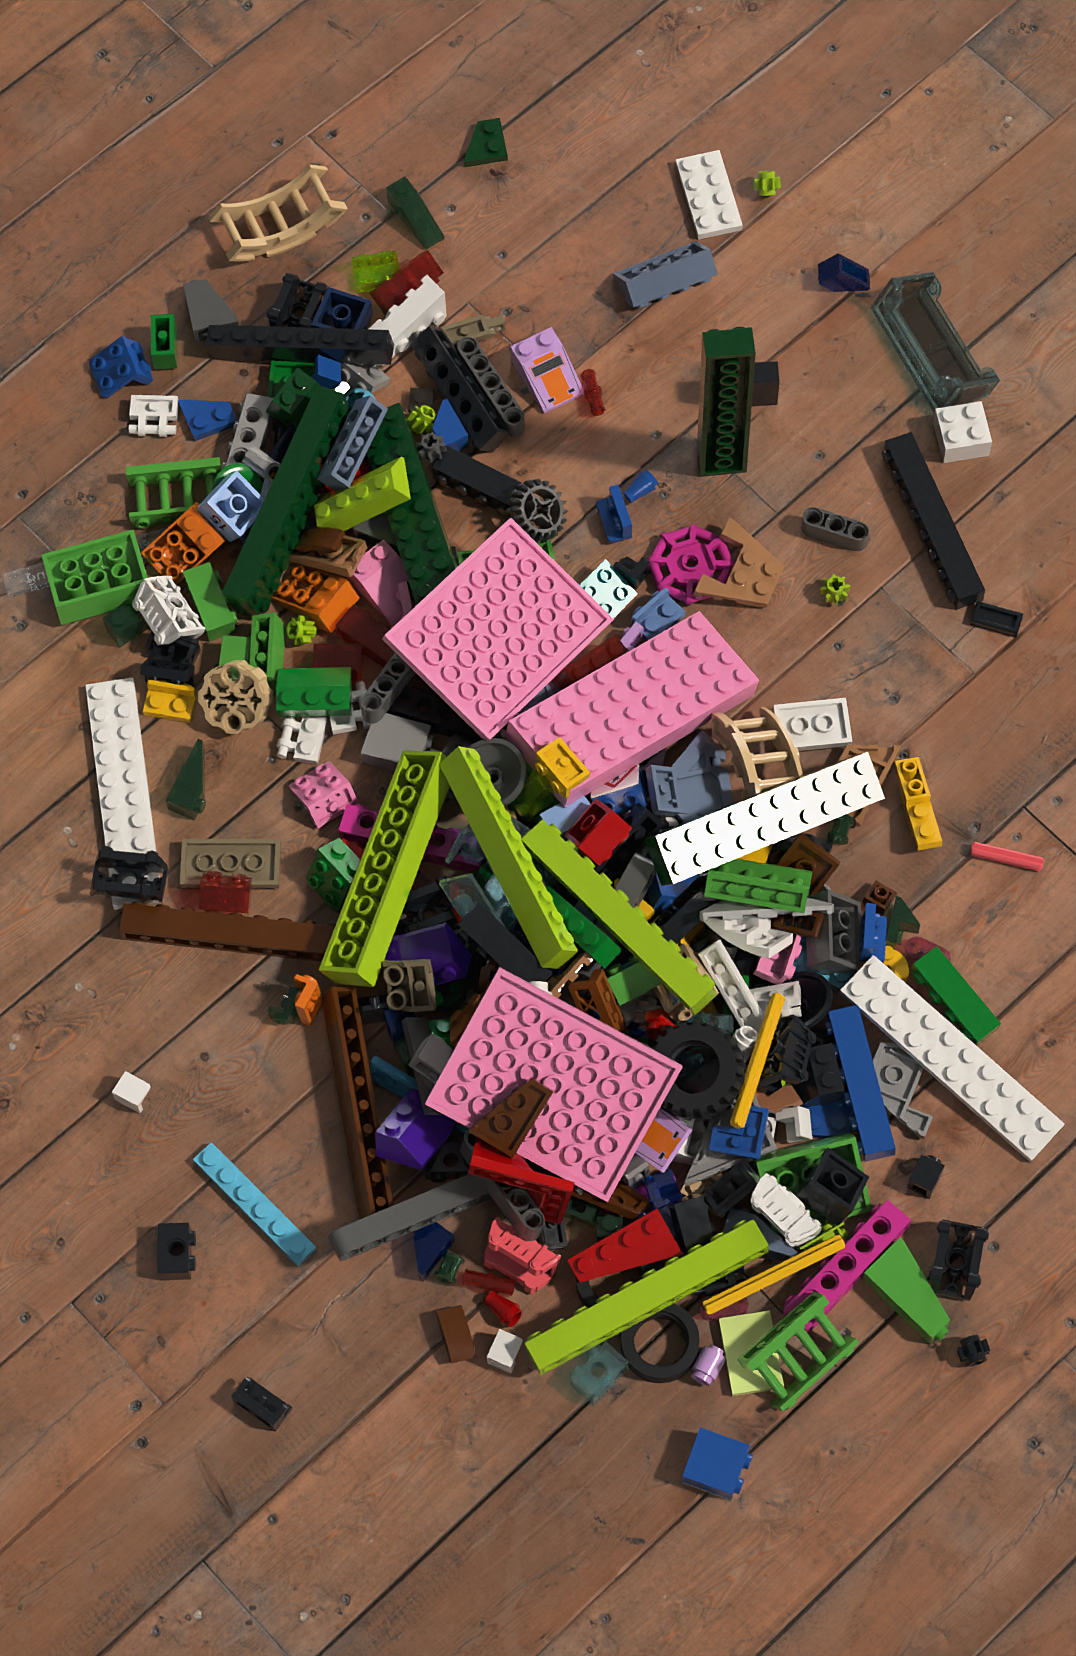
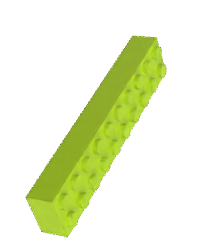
M402 751L319 967V971L335 984L374 987L382 962L387 954L450 786L439 765L446 758L442 752Z

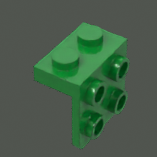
M338 838L317 850L306 880L310 887L315 889L324 899L326 904L337 912L344 905L361 860Z

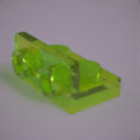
M385 250L370 255L361 254L352 258L357 293L402 286L396 250Z

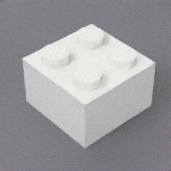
M982 401L935 409L933 424L943 463L990 455L992 439Z

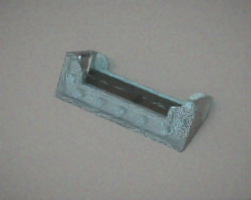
M934 272L891 278L870 309L933 413L935 414V409L972 403L988 396L1000 382V379L992 368L985 367L980 370L937 300L941 294L942 287Z

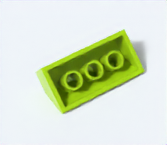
M401 456L353 480L349 488L339 491L332 490L326 493L314 505L317 526L346 531L410 500L404 458Z

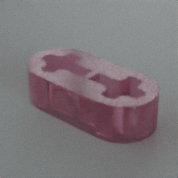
M912 937L906 943L905 955L913 962L918 961L925 953L927 954L936 946L951 961V955L948 950L922 937ZM917 944L920 945L921 951L914 954L912 947H915Z
M714 1295L704 1297L699 1304L700 1316L707 1321H718L719 1318L744 1315L748 1310L747 1297L738 1301L741 1304L743 1303L739 1311H735L734 1307H725L714 1314L708 1315L703 1309L702 1302Z

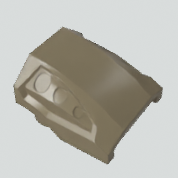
M430 959L384 960L382 962L383 967H385L384 979L387 982V1004L389 1011L417 1012L436 1009V995Z

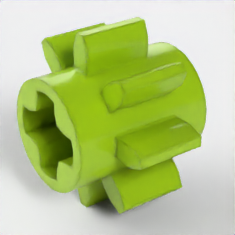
M759 171L758 178H753V189L759 190L760 196L776 195V189H781V178L779 176L775 177V171Z
M424 405L421 408L415 406L407 420L411 421L409 423L411 430L417 434H423L425 431L430 434L436 420L434 419L436 413L429 406Z
M833 574L831 578L823 579V587L820 589V594H826V603L830 601L838 605V602L841 600L847 601L850 585H845V577L841 578Z
M299 615L298 618L292 617V621L287 625L289 639L294 640V645L311 643V640L316 635L315 622L309 621V616Z

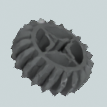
M540 479L526 480L524 483L518 484L516 490L510 493L512 498L506 501L511 507L505 511L511 514L508 520L512 518L536 543L541 541L547 542L557 537L558 532L564 529L562 524L567 521L563 515L568 512V510L563 509V505L567 501H561L560 499L563 492L556 493V485L549 486V481H541ZM534 494H537L540 497H542L544 501L540 500L538 496H534ZM530 521L534 522L535 525H536V526H539L541 529L536 528L535 526H533V525L530 523Z

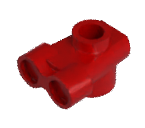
M656 1009L645 1014V1020L648 1023L645 1033L649 1038L655 1039L659 1034L663 1036L667 1032L665 1030L667 1027L672 1025L674 1028L678 1025L670 1021L668 1018L669 1014L665 1010Z

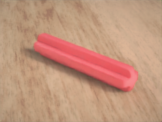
M974 842L971 848V856L1038 872L1043 868L1044 858L978 842Z

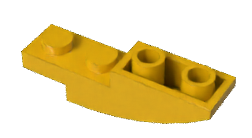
M919 757L895 761L901 798L912 837L914 836L917 850L941 847L942 838L930 802L931 795Z

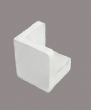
M125 1071L113 1089L112 1094L116 1101L141 1113L143 1110L141 1103L151 1087L150 1084Z
M797 1106L784 1108L781 1112L775 1113L776 1121L786 1123L788 1143L812 1140L809 1109Z
M499 1329L487 1355V1363L512 1373L515 1366V1358L523 1342L522 1338Z

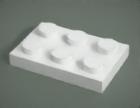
M846 698L773 705L774 714L782 722L794 747L799 751L844 747L847 744H852Z

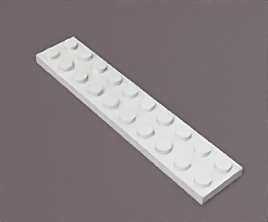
M134 678L86 684L105 846L111 847L114 851L146 854L147 851H156ZM108 868L109 877H112V874H118L113 868ZM150 872L144 877H147L148 881H153L155 878H160V874ZM128 876L122 883L135 884L136 878ZM112 896L114 910L122 909L124 903L142 902L145 905L161 903L156 900L144 901L143 899Z
M874 955L840 990L839 993L853 1006L858 1005L862 1014L1029 1162L1039 1154L1064 1126V1123Z

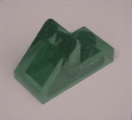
M896 896L886 938V946H891L893 949H895L896 944L901 945L904 931L918 934L920 929V923L899 896Z

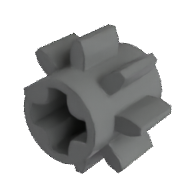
M433 432L425 436L422 435L421 443H416L417 449L420 451V458H426L430 463L437 459L441 460V453L447 451L443 436L437 437Z

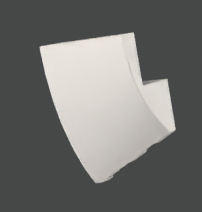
M758 914L748 917L743 916L742 919L723 920V916H715L708 921H704L714 932L744 951L768 959L793 943V933L771 929V918H757Z

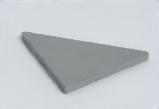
M807 898L805 913L721 900L700 911V920L708 921L715 916H723V920L742 919L743 916L748 917L758 914L757 918L777 917V914L783 915L792 912V916L812 915V911L832 914L834 912V904Z
M754 1095L752 1106L760 1107L756 1095ZM734 1099L731 1103L732 1107L727 1112L724 1109L719 1113L720 1116L714 1119L711 1118L688 1175L684 1180L686 1187L732 1169L743 1159L747 1162L754 1160L709 1151L713 1125L735 1128L730 1125V1120L737 1100ZM768 1125L766 1126L761 1156L778 1150Z

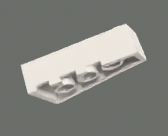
M428 275L421 279L423 284L416 291L412 288L405 294L407 298L400 306L394 304L388 310L385 320L378 319L369 328L373 330H389L394 342L393 356L399 352H404L428 326H438L447 317L445 292ZM374 364V365H375L377 368H379V367H380L381 365H383V364Z

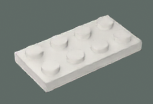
M720 150L676 159L675 165L698 240L741 231L743 228Z

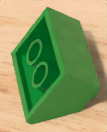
M352 668L278 669L276 685V711L278 716H352Z

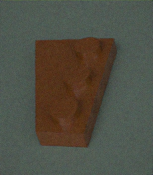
M530 1077L470 1127L468 1131L513 1158L554 1090Z

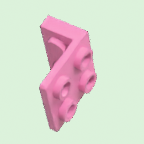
M330 761L320 764L316 769L289 784L290 790L305 805L317 828L343 814L347 804L353 806L354 804H359L350 782Z

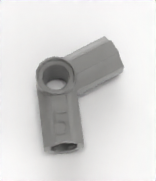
M254 445L247 451L242 462L264 478L260 495L265 499L273 482L271 474L274 470L279 469L281 464Z

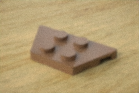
M344 535L340 548L334 553L330 552L320 555L316 550L302 554L292 551L289 562L351 577L365 554L367 545L365 540Z
M847 744L839 761L868 752L879 784L882 786L901 751V746L879 747L878 745L861 746L859 744ZM872 804L847 813V815L856 826L860 827Z

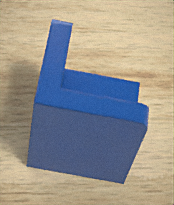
M318 355L315 357V373L310 377L317 381L320 386L334 389L341 383V363Z

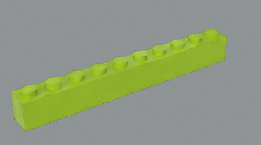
M458 746L439 765L541 967L559 969L578 952L574 939L563 923V917L557 911L551 894L542 882V876L536 870L530 853L522 843L521 835L515 829L509 812L502 804L501 796L495 790L489 773L482 765L480 755L475 749Z
M542 819L521 839L526 850L695 1016L717 996L714 989L715 982L706 973L702 976L696 970L698 968L696 963L690 957L684 958L679 953L681 950L674 941L670 939L667 942L662 937L663 931L654 922L650 925L645 920L646 915L638 906L633 908L628 903L629 898L622 890L618 889L615 891L610 886L612 884L611 880L603 872L599 875L594 870V863L587 856L582 858L577 853L579 851L571 840L565 841L561 838V831L553 823L548 825Z
M754 1219L749 1222L743 1220L733 1226V1230L727 1234L723 1232L716 1234L710 1239V1243L703 1247L701 1244L694 1246L688 1250V1255L680 1259L678 1257L670 1259L664 1264L666 1267L658 1271L652 1269L642 1276V1280L636 1283L631 1281L619 1288L620 1291L612 1296L606 1294L600 1297L594 1306L590 1308L584 1306L573 1313L574 1316L566 1321L564 1319L557 1320L550 1325L551 1329L541 1333V1331L530 1335L527 1338L528 1341L525 1342V1349L539 1375L541 1376L768 1253L769 1245Z

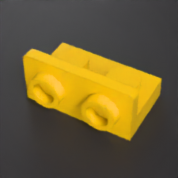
M163 679L148 680V692L143 714L145 716L191 723L197 701L195 688L187 683L172 684Z
M561 737L536 752V770L541 776L545 775L554 792L561 794L564 799L570 796V790L590 777V771Z

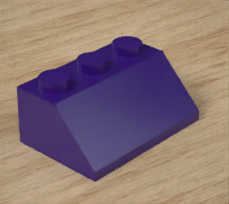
M447 923L394 936L385 956L388 961L430 959L434 986L466 978L472 957L471 953Z
M410 1089L376 1130V1156L422 1170L457 1127V1122L446 1115H424L419 1091Z

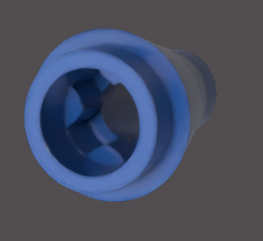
M647 469L643 473L640 471L629 487L623 492V495L630 503H633L635 500L654 491L658 481Z

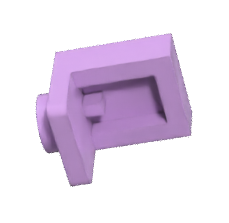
M635 622L631 628L627 627L622 633L619 642L620 656L634 649L642 640L644 627L639 623Z

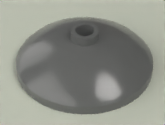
M491 738L489 741L483 739L469 746L468 748L475 749L480 755V761L489 773L490 780L492 781L494 777H498V781L492 784L500 794L502 804L506 806L514 801L521 793L527 778V766L521 752L512 743L498 738Z

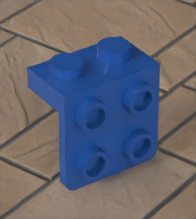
M121 336L90 359V368L103 397L109 398L132 380L145 385L154 381L150 372L151 367L145 360L144 350L139 342Z

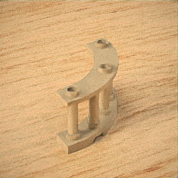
M309 164L291 182L272 193L265 194L263 197L240 203H220L208 219L210 222L224 223L233 241L232 247L226 253L229 261L255 260V256L266 254L267 257L283 253L317 236L315 232L324 225L328 228L337 221L348 208L345 202L330 200L320 178L328 171L327 167ZM311 186L314 187L322 203V206L312 215L301 196ZM293 200L303 221L288 228L278 207ZM270 211L280 232L264 237L255 216ZM246 219L255 239H241L233 221Z
M760 707V718L734 721L722 712L712 713V737L725 750H730L733 754L731 758L737 778L742 777L745 791L741 792L742 800L761 793L762 790L771 789L803 776L799 761V750L794 747L786 728L771 710L766 707ZM760 727V732L743 733L739 731L741 729ZM771 740L778 752L753 755V753H750L746 743ZM783 761L788 777L766 780L758 778L755 764Z

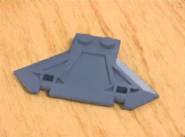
M703 729L671 767L650 765L645 768L653 814L675 816L685 823L733 804L728 769L721 766V762L726 761L725 752Z

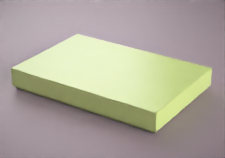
M770 1310L719 1318L732 1396L772 1390L758 1370L753 1372L747 1370L737 1361L742 1354L773 1328ZM773 1353L766 1359V1364L784 1387L779 1356L777 1353Z

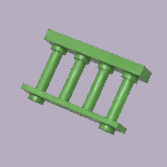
M220 457L126 467L129 486H135L137 512L129 513L132 528L145 529L149 526L173 524L193 505L192 480L206 479L208 496L212 492L214 480L222 468ZM182 481L184 507L170 508L168 483ZM159 484L160 510L146 511L145 485Z
M736 858L708 871L704 896L805 913L812 871Z
M814 1291L737 1359L743 1368L752 1372L754 1370L759 1371L777 1395L770 1402L771 1406L780 1411L793 1407L799 1396L840 1359L848 1357L859 1343L856 1338L848 1335L842 1338L824 1314V1307L829 1304V1301L823 1294ZM814 1318L835 1344L824 1355L805 1331V1324ZM792 1336H797L815 1360V1363L805 1372L785 1347L786 1341ZM773 1353H777L796 1378L786 1389L766 1364V1359Z

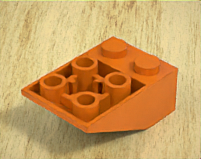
M198 502L194 503L141 552L162 576H172L175 585L184 579L183 571L197 567L226 540L197 509L199 506Z
M297 564L279 586L278 590L273 593L271 599L297 616H309V621H314L316 628L332 633L359 600V596L347 579L316 568Z

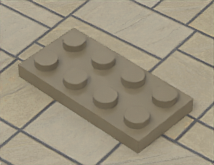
M182 839L180 887L279 888L281 840Z

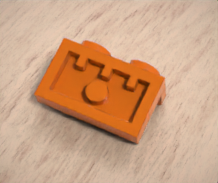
M296 974L293 979L298 993L294 1004L301 1023L310 1027L322 1006V994L317 981L309 975L302 977Z

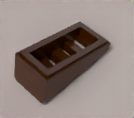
M812 911V915L799 916L796 928L793 927L796 916H792V912L783 915L777 914V917L773 919L771 928L793 933V935L798 934L803 937L817 939L824 914ZM791 915L789 925L786 926L788 916ZM804 917H807L805 927L801 929ZM812 918H814L816 920L813 926V930L809 931Z

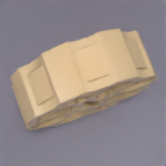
M233 660L211 669L204 676L203 686L198 691V701L204 709L205 719L212 726H218L229 734H238L249 728H254L267 718L269 706L273 703V690L269 687L267 675L263 670L249 665L245 660ZM232 668L237 669L239 673L238 678L233 675ZM252 684L254 685L250 690H245L249 689ZM233 715L239 719V726L233 722Z

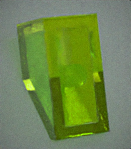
M536 769L526 779L525 785L515 799L514 804L518 814L521 817L525 815L529 821H532L539 814L554 805L553 789L550 782L545 776H541Z

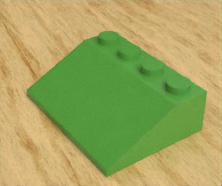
M134 529L41 554L61 625L132 606L140 584L144 579L148 578Z
M851 1132L776 1150L761 1156L760 1161L752 1160L754 1170L760 1178L766 1173L771 1176L773 1175L777 1179L778 1184L782 1187L785 1186L786 1190L791 1191L795 1196L803 1180L827 1147L862 1172L863 1167L856 1137ZM865 1185L853 1212L848 1217L872 1211L867 1185ZM802 1202L805 1209L810 1211L811 1218L818 1220L820 1224L827 1221L825 1217ZM769 1222L770 1228L777 1235H780L781 1233Z

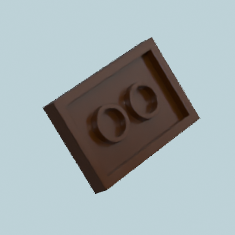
M799 833L775 865L812 871L808 895L810 896L819 892L838 868L841 861L802 833Z

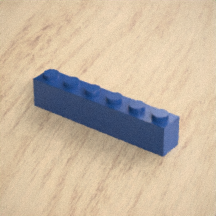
M854 1005L828 1011V1020L825 1021V1027L828 1036L832 1035L835 1044L832 1045L836 1059H839L842 1083L845 1082L847 1090L844 1092V1101L846 1107L851 1106L853 1115L849 1116L852 1131L857 1130L859 1139L856 1140L859 1154H863L865 1162L895 1155L896 1148L859 1007Z

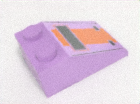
M552 327L510 346L511 361L544 414L585 395V391L569 357Z
M661 1106L635 1153L664 1173L692 1132V1129Z

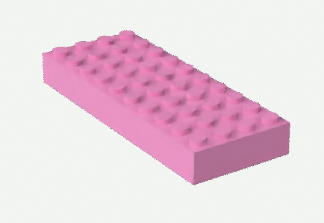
M698 611L509 720L505 737L521 752L525 761L565 808L712 721V713H725L754 696L759 679L703 614ZM559 737L590 771V777L570 790V796L566 799L561 794L555 793L545 775L541 776L535 768L536 752Z

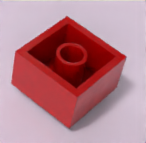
M596 798L563 836L571 840L582 853L600 866L601 863L606 862L611 857L615 847L628 838L632 827Z

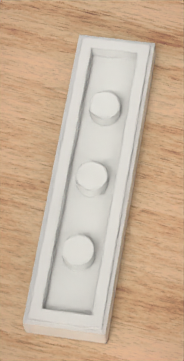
M718 940L699 952L698 956L715 982L739 1026H749L759 1034L764 1013L721 940Z

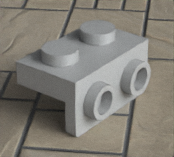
M341 363V384L349 391L355 388H363L373 394V392L388 386L391 378L374 364Z

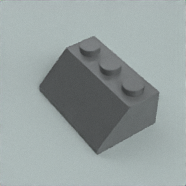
M828 889L807 896V898L834 904V912L832 914L823 913L824 918L818 938L806 937L807 967L823 974H856L863 966V961H859L861 902ZM812 918L809 931L813 930V926L816 920L814 918Z

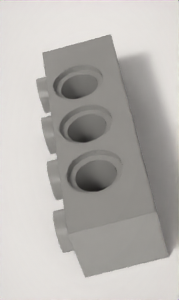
M247 393L245 402L241 401L239 407V415L241 416L239 422L235 421L233 427V435L235 436L233 442L230 441L228 444V460L223 462L221 470L230 464L243 460L247 451L254 445L264 452L274 419L266 410L273 398ZM254 419L258 420L257 422H254V423L249 422V421L254 420ZM245 440H252L249 443H244Z

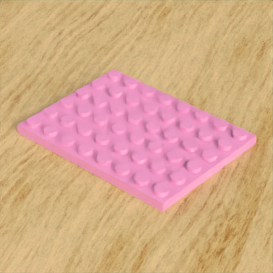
M510 518L387 632L382 640L482 739L489 741L614 619Z
M499 967L430 1092L425 1105L470 1128L530 1077L536 1079L554 1090L516 1153L565 1180L575 1182V1185L608 1202L680 1073L682 1065Z

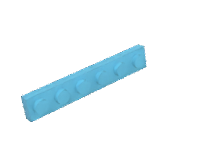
M212 1142L193 1159V1162L297 1267L317 1250L316 1246Z

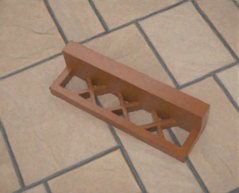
M603 969L593 970L589 980L569 984L568 988L577 1009L588 1014V1008L598 1012L600 1016L599 1021L631 1037ZM589 989L591 999L589 1000L580 995L579 990Z

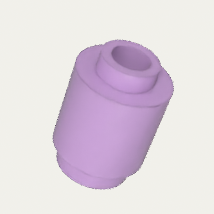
M714 1345L703 1347L692 1367L693 1373L691 1377L706 1386H710L711 1382H715L726 1361V1358L723 1356V1350Z

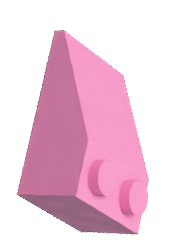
M383 539L363 555L354 574L348 577V580L393 628L402 619L401 615L404 613L402 604H399L397 599L398 583L409 581L402 559Z

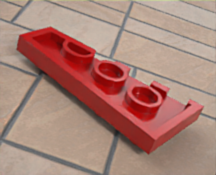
M656 1208L568 1258L567 1262L578 1282L581 1283L683 1253L659 1210Z

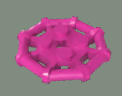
M696 524L660 534L656 547L651 556L647 558L650 561V570L657 586L656 591L661 592L666 587L669 590V596L690 606L691 603L710 598V596L704 595L702 597L694 596L693 587L697 586L702 574L712 578L715 569L722 570L717 581L723 584L726 583L735 563L732 561L725 541L720 539V536L697 527ZM690 536V539L678 543L675 542V540ZM696 537L710 542L709 545L705 543L704 545L700 544ZM666 546L669 547L671 552L667 558L661 557ZM718 549L722 560L715 559L714 550ZM688 559L698 563L692 568L686 566ZM661 566H666L669 572V576L665 579L660 570ZM673 582H676L678 586L683 588L686 587V592H683L670 585Z

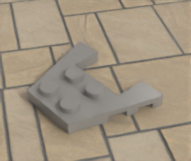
M880 1042L873 1059V1064L885 1110L924 1140L933 1116L909 1107L924 1068L896 1043Z

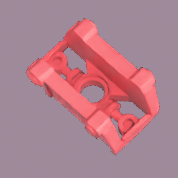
M499 1217L495 1218L488 1236L483 1265L489 1269L495 1268L521 1284L527 1293L533 1294L535 1291L537 1292L551 1282L556 1275L561 1255L554 1254L547 1249V1245L539 1244L536 1240L526 1241L522 1239L512 1225L505 1224Z

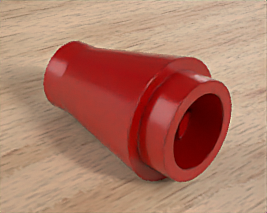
M494 1291L490 1292L484 1300V1304L490 1308L503 1326L513 1327L523 1314L519 1304L498 1295Z

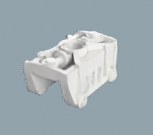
M156 576L144 579L132 602L134 609L141 612L155 634L154 640L157 645L170 644L180 636L197 639L206 630L198 621V614L191 610L180 593L181 588L179 586L176 587L172 576Z
M766 1173L759 1180L751 1195L752 1209L756 1213H761L785 1237L786 1243L791 1247H798L814 1239L822 1230L820 1222L810 1217V1211L805 1209L804 1204L791 1191H787L785 1186L782 1187L778 1184L777 1179L773 1175L771 1176Z

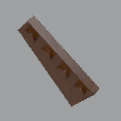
M543 1168V1170L540 1172L542 1174L563 1179L562 1177L550 1172L545 1168ZM621 1181L617 1184L608 1202L575 1184L572 1196L634 1221L648 1207L650 1199Z

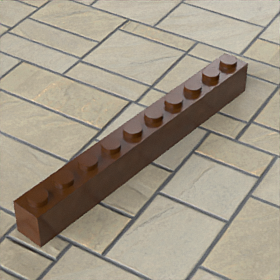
M132 902L131 904L124 903L119 932L122 940L322 962L336 923L318 925L316 922L309 920L300 923L293 922L288 918L273 920L262 915L246 917L236 912H231L227 915L219 914L215 910L200 912L189 907L173 909L163 904L146 906L142 902Z
M355 986L331 987L322 997V1004L359 1219H363L394 1206L386 1159L376 1156L375 1132L380 1125Z

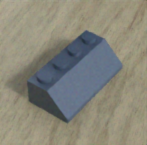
M697 241L612 273L626 302L636 308L645 307L649 304V301L654 299H666L672 292L686 291L691 288L690 285L695 283L703 284L712 280L711 277L718 275L710 248Z

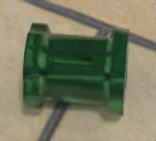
M845 814L833 819L832 830L827 834V839L834 841L833 843L838 845L848 844L849 838L847 836L850 827L855 822L851 816Z
M444 1251L442 1255L444 1259L439 1271H435L434 1277L446 1284L455 1285V1276L460 1265H463L465 1260L454 1253Z

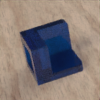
M666 1169L664 1173L658 1172L642 1179L654 1209L683 1198L671 1169Z

